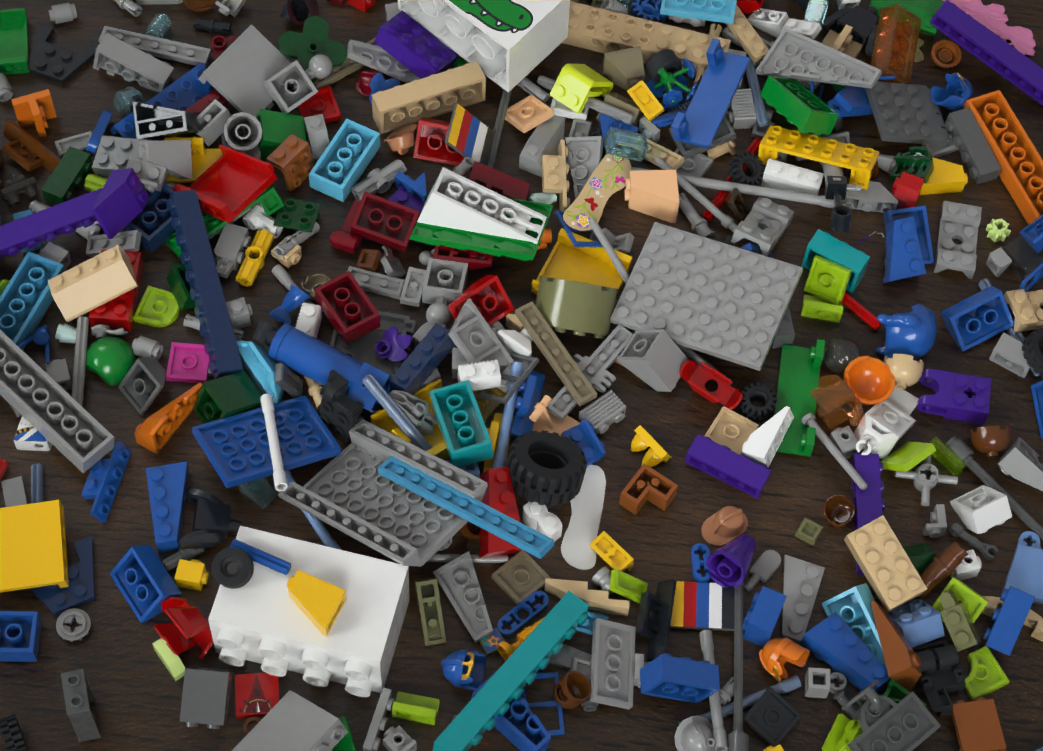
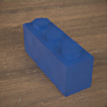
M1011 585L1009 589L1005 588L1000 598L1003 601L1000 609L996 608L992 616V620L995 621L992 629L988 627L984 634L985 645L1010 656L1035 596Z

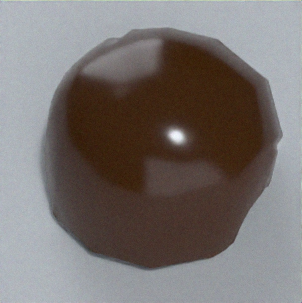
M835 494L824 503L823 513L832 526L845 528L854 521L856 508L846 495Z

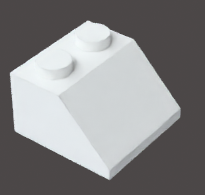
M982 485L950 501L951 506L966 528L977 534L985 533L988 529L1001 525L1006 520L1012 518L1007 495L986 485Z

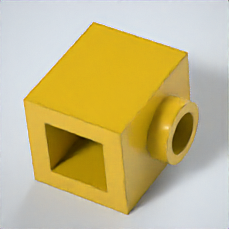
M180 559L174 578L176 586L202 591L203 584L208 582L209 572H206L205 564L199 560L192 559L187 561Z

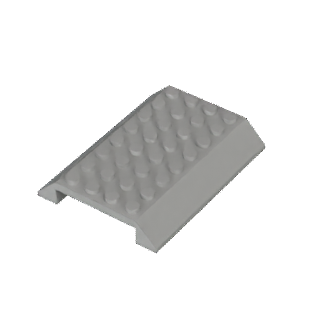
M362 419L349 430L352 443L340 455H337L303 487L292 481L285 491H281L278 494L283 500L403 566L421 567L468 521L379 474L378 467L393 456L480 502L483 499L488 484L478 477Z

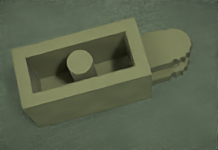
M945 590L939 597L943 606V610L940 613L958 652L978 644L981 640L964 601L958 603L954 593L951 590Z

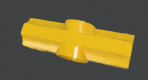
M258 230L251 246L245 252L246 257L236 276V281L243 286H252L259 270L264 266V259L274 239V236L269 231Z

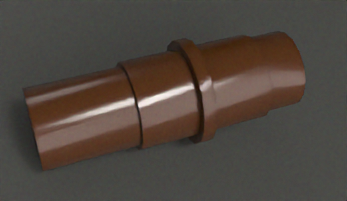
M956 541L938 557L935 556L933 558L934 561L920 575L927 587V590L919 595L921 598L924 599L938 584H941L949 575L952 576L953 571L968 555Z

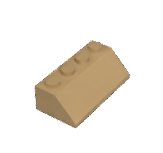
M119 245L48 280L51 295L67 322L138 287L130 258Z

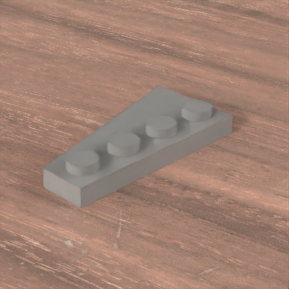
M349 40L347 58L391 77L398 78L405 83L420 79L380 46Z
M470 552L464 553L433 571L438 583L475 644L480 639L494 633Z
M784 555L783 594L787 597L782 609L781 638L787 637L799 644L806 632L825 567Z

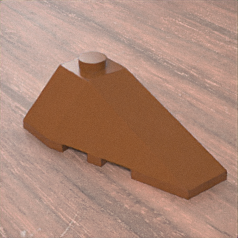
M875 600L870 601L888 676L910 691L921 676V660L886 610Z

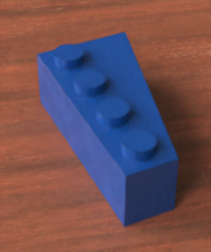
M187 461L145 468L155 542L159 554L177 551L180 548L178 542L182 535L186 499L185 491L190 474Z

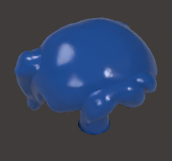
M916 304L911 306L913 311L908 313L879 314L877 320L883 323L884 328H886L885 347H878L876 353L884 357L888 356L889 358H893V354L914 356L913 360L917 361L934 344L937 331L935 313L923 305Z

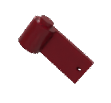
M356 199L342 228L337 229L336 232L333 231L329 240L333 248L353 255L357 252L363 237L351 233V225L361 202Z

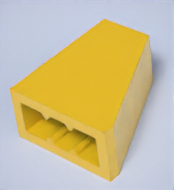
M932 157L934 170L928 182L923 183L919 195L962 192L965 184L968 182L967 173H964L963 166Z
M297 570L295 576L292 575L287 582L286 587L288 588L289 597L322 635L327 636L347 599L346 590Z

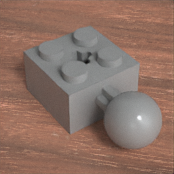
M318 54L310 59L308 68L305 71L296 60L262 84L282 113H289L318 92L311 80L313 78L322 79L328 77L332 72L333 65L329 57ZM287 84L293 85L292 91H288Z
M429 257L422 288V303L431 304L426 311V319L430 324L435 325L437 323L443 326L450 322L451 312L448 305L465 291L468 278V263Z

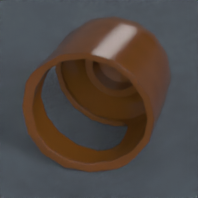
M575 670L569 671L562 677V680L556 683L553 690L554 699L559 706L565 709L576 708L590 696L591 684L582 673Z

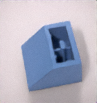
M922 599L911 600L908 604L888 612V615L911 648L945 636L940 612Z

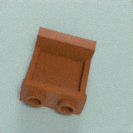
M985 697L974 699L972 702L959 700L952 703L953 709L950 715H952L960 746L959 751L1006 750L1007 747L994 699L986 700Z

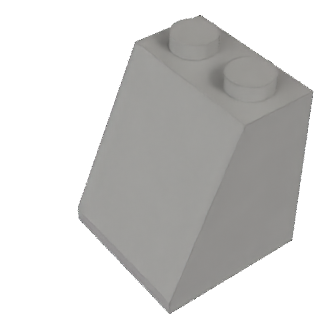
M664 329L636 330L617 359L620 364L657 392H671L681 377L680 369L682 365L689 360Z

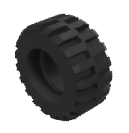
M542 430L541 432L531 431L529 434L524 433L516 438L513 444H511L505 467L508 466L513 491H517L518 496L527 498L529 502H538L539 505L549 504V506H555L557 503L561 505L567 501L569 502L578 495L587 469V460L582 449H578V445L574 441L571 442L568 437H562L559 433H548V431Z

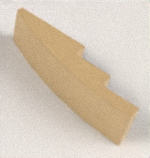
M545 579L544 591L560 599L570 591L587 603L589 610L628 617L630 601L608 599L609 591L588 590V582Z

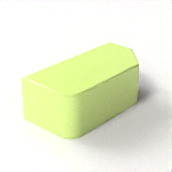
M162 638L152 643L155 652L174 680L177 681L182 678L185 673V666L179 656L171 651L166 645V641Z

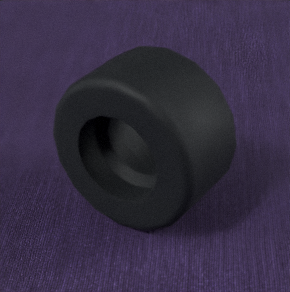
M661 50L654 54L646 63L645 69L654 83L658 84L661 81V76L658 74L659 69L664 68L666 72H671L672 74L682 69V63L673 50Z

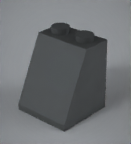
M199 666L185 668L180 722H185V726L198 727L199 723L207 724V728L220 729L221 725L227 724L235 670Z

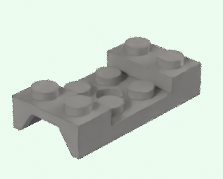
M759 196L751 212L736 227L731 242L736 243L743 238L749 239L759 244L762 255L768 256L790 225L794 211L784 205H778L768 198Z
M943 201L940 210L934 273L951 269L962 271L968 279L973 278L976 269V247L982 207ZM958 239L962 244H955L952 240Z

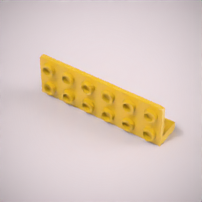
M771 125L759 144L758 161L762 160L763 163L760 164L767 165L768 159L778 161L779 152L851 169L849 184L860 185L861 189L868 190L872 169L880 152L872 148L859 147L852 143H842L835 139H826L814 134H804L798 130H789L781 126Z

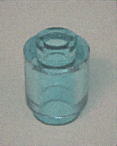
M156 14L147 27L146 35L163 38L171 26L169 17L165 14Z

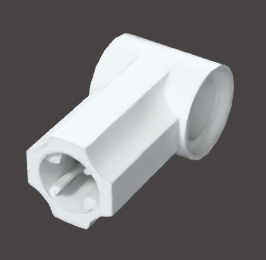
M256 204L242 218L243 223L249 229L269 231L274 238H278L284 228L273 226L275 219L267 216L262 207Z

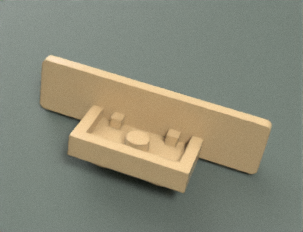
M561 139L558 145V155L542 156V190L546 193H559V207L562 211H566L570 206V198H567L569 180H566V175H568L569 164L566 163L568 146H565L564 139Z

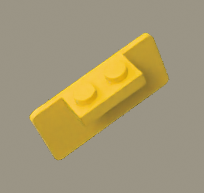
M164 138V140H191L193 179H179L167 173L165 181L171 183H193L223 155L221 150L205 149L203 138Z

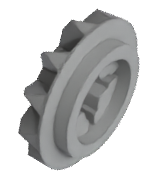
M76 608L64 611L56 622L57 633L63 640L71 642L81 640L85 635H88L91 627L88 614ZM75 618L77 625L80 626L75 627V630L72 632L71 627L68 625H72Z

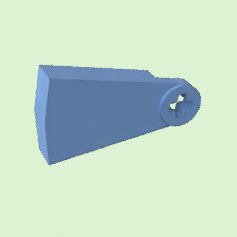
M1025 531L1018 539L1002 593L1005 588L1009 589L1011 585L1034 595L1033 603L1043 604V549L1040 548L1039 536L1032 531ZM1027 538L1032 542L1031 546H1027V542H1025Z

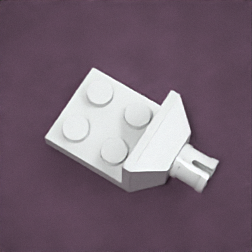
M525 328L520 333L516 330H499L497 332V338L509 355L515 353L531 357V341L533 339ZM513 359L514 362H519L524 365L523 372L531 363L527 361ZM511 365L507 366L502 374L510 375ZM501 379V387L491 389L505 397L509 381Z
M887 400L875 404L865 413L853 433L858 441L856 450L860 452L864 449L861 455L879 454V458L883 460L889 455L896 442L914 425L916 420Z

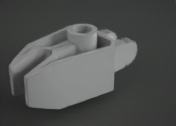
M392 390L389 396L414 426L423 434L432 435L434 431L432 426L436 425L437 420L433 414L428 412L429 406L427 402L405 391Z

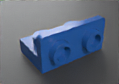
M587 419L582 420L580 424L561 434L562 437H568L571 442L574 441L578 445V449H582L587 460L586 466L600 461L606 454L604 443L598 439L594 426Z

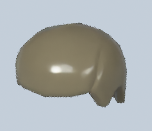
M325 274L307 276L305 283L301 282L303 292L311 297L310 300L316 301L315 288L331 279Z

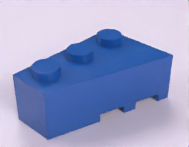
M913 216L887 223L885 272L882 284L926 274Z

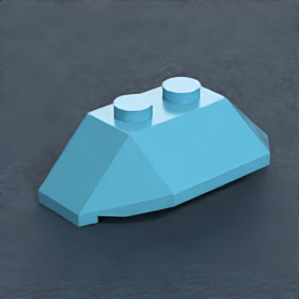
M236 341L242 364L263 395H272L274 404L281 402L284 389L275 383L276 361L269 358V352L263 345L250 341Z

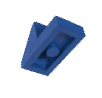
M400 171L395 175L396 188L402 187L425 203L427 199L425 173H422L415 181L409 175H404Z

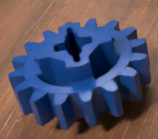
M633 0L631 6L633 16L655 22H665V19L669 18V15L660 14L662 0Z

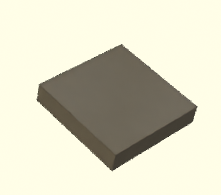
M521 550L496 570L491 577L517 605L533 592L544 588L546 578L551 579L524 550Z

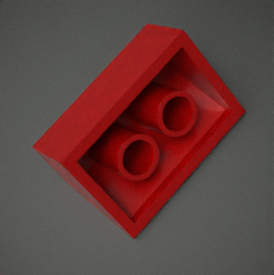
M422 117L419 120L413 158L459 166L465 157L445 143L450 122Z

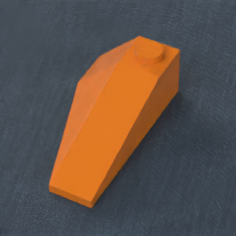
M198 383L149 416L143 424L140 423L135 430L137 443L157 455L193 410L203 384Z

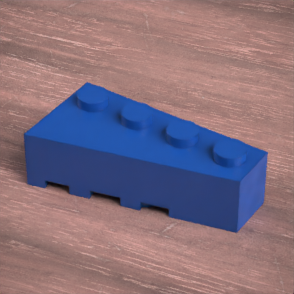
M836 612L806 632L799 643L800 646L814 653L815 658L829 664L834 672L842 673L849 679L848 682L860 691L877 679L879 682L873 689L878 694L887 687L892 679L888 676L887 668Z
M493 675L472 693L471 700ZM520 696L517 700L513 699L509 703L510 707L504 715L500 714L496 718L497 721L494 727L520 751H546L549 747L551 736L536 714H533L525 698Z

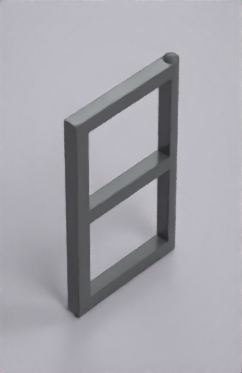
M511 353L512 359L531 363L520 377L502 374L507 366L500 367L501 379L515 382L504 398L486 394L489 389H483L478 397L506 404L537 365L539 359Z

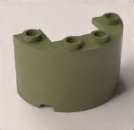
M540 276L535 306L549 326L554 327L556 332L565 333L566 329L574 330V335L585 336L586 333H593L595 338L605 339L606 335L609 336L611 333L612 323L610 318L615 309L618 289Z

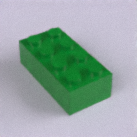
M769 75L760 94L766 100V104L773 106L778 114L785 116L789 123L798 127L797 130L804 134L811 132L819 136L822 134L830 135L839 117L838 113L796 79Z

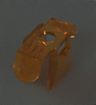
M828 375L820 378L819 388L810 391V395L818 403L816 405L817 415L824 418L823 422L829 429L836 428L849 418L850 424L857 426L864 417L862 403L856 397L853 390L838 375ZM848 403L853 410L846 412L842 405Z

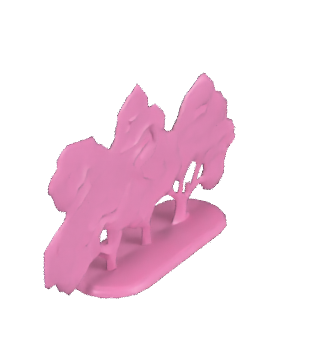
M949 0L980 24L986 26L991 32L1001 37L1002 40H1010L1011 43L1008 44L1013 45L1023 55L1034 56L1035 51L1033 48L1036 46V43L1033 39L1032 31L1021 26L1012 27L1006 25L1005 22L1008 21V17L1004 14L1005 8L1003 5L991 3L986 6L982 4L981 0Z

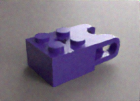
M935 369L923 370L920 383L922 386L931 388L935 394L923 395L919 398L917 408L920 412L944 416L946 419L984 425L989 414L991 378Z

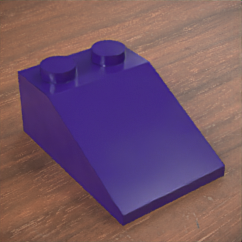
M133 168L112 170L91 211L108 239H112L143 211L150 197Z

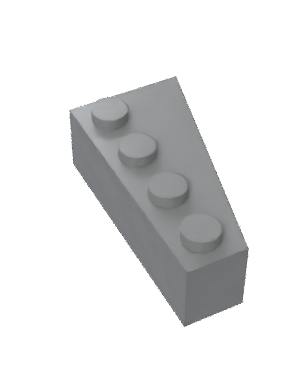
M108 33L105 34L96 48L93 69H105L107 74L112 76L119 74L128 82L138 81L140 86L158 93L165 89L172 78L174 67L169 63L160 61L150 53H145L137 49L136 46L128 44L117 36Z

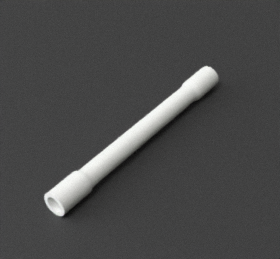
M264 394L260 400L273 466L274 485L277 491H285L288 485L277 433L273 397L270 394Z

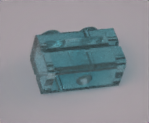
M610 127L604 137L606 154L641 162L649 148L646 142V135Z

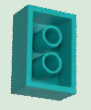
M818 229L807 245L802 267L810 270L814 257L819 255L851 269L852 272L846 290L853 294L864 277L870 256L861 250L851 247L848 243L836 239L828 232Z

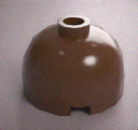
M1000 425L977 427V432L974 429H970L972 445L978 452L986 453L987 457H997L999 452L1005 451L1011 443V426L1005 425L1006 429H1000Z

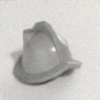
M691 716L683 720L677 727L674 737L675 746L678 751H715L713 724L708 719L701 716Z

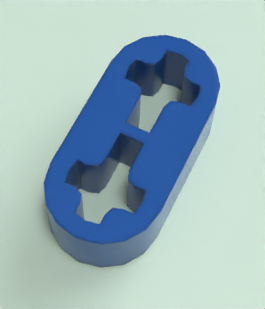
M702 543L695 544L691 549L692 575L696 582H709L711 578L708 574L710 571L708 566L706 567V561L710 556V550L707 545ZM698 550L703 554L702 560H699ZM702 566L704 573H706L705 577H702L699 573Z

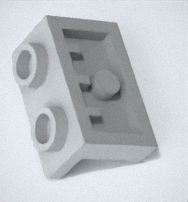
M130 157L126 169L133 168L146 191L154 192V190L161 192L168 169Z

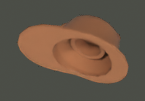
M410 124L396 129L384 141H387L392 151H398L400 155L407 153L409 148L415 144L414 131L417 128V124Z
M734 506L723 507L704 521L701 528L702 536L711 545H725L746 531L748 520L741 508L738 509Z

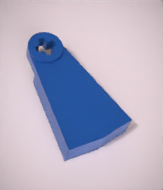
M847 86L827 103L830 108L839 114L838 119L841 117L873 114L866 90L863 87Z

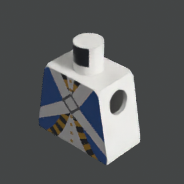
M23 416L21 417L14 437L17 450L50 451L53 444Z

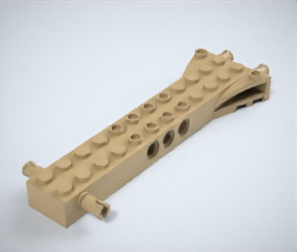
M570 1L568 37L562 43L600 53L640 46L643 63L645 64L657 52L670 49L674 51L681 61L682 69H684L683 58L693 63L695 67L694 76H696L694 83H697L696 87H698L709 65L706 52L712 39L720 40L721 48L726 53H728L731 40L719 37L722 27L718 24L715 30L716 23L711 24L709 34H704Z

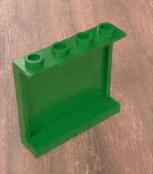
M25 8L0 10V73L4 75L29 73L28 19Z

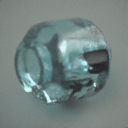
M129 86L116 92L113 103L118 111L129 114L133 112V102L142 103L143 96L139 90Z

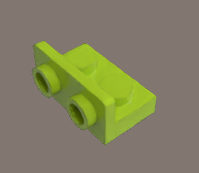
M838 714L822 746V751H852L848 744L863 732L858 719L850 720L845 715Z

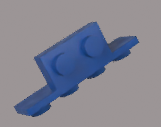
M531 371L518 389L520 396L517 397L514 405L516 412L510 435L518 438L522 434H529L532 431L534 422L530 420L529 416L535 410L534 406L540 401L545 375Z
M121 441L115 443L110 459H100L91 467L81 494L86 500L95 499L90 514L101 523H105L132 452Z

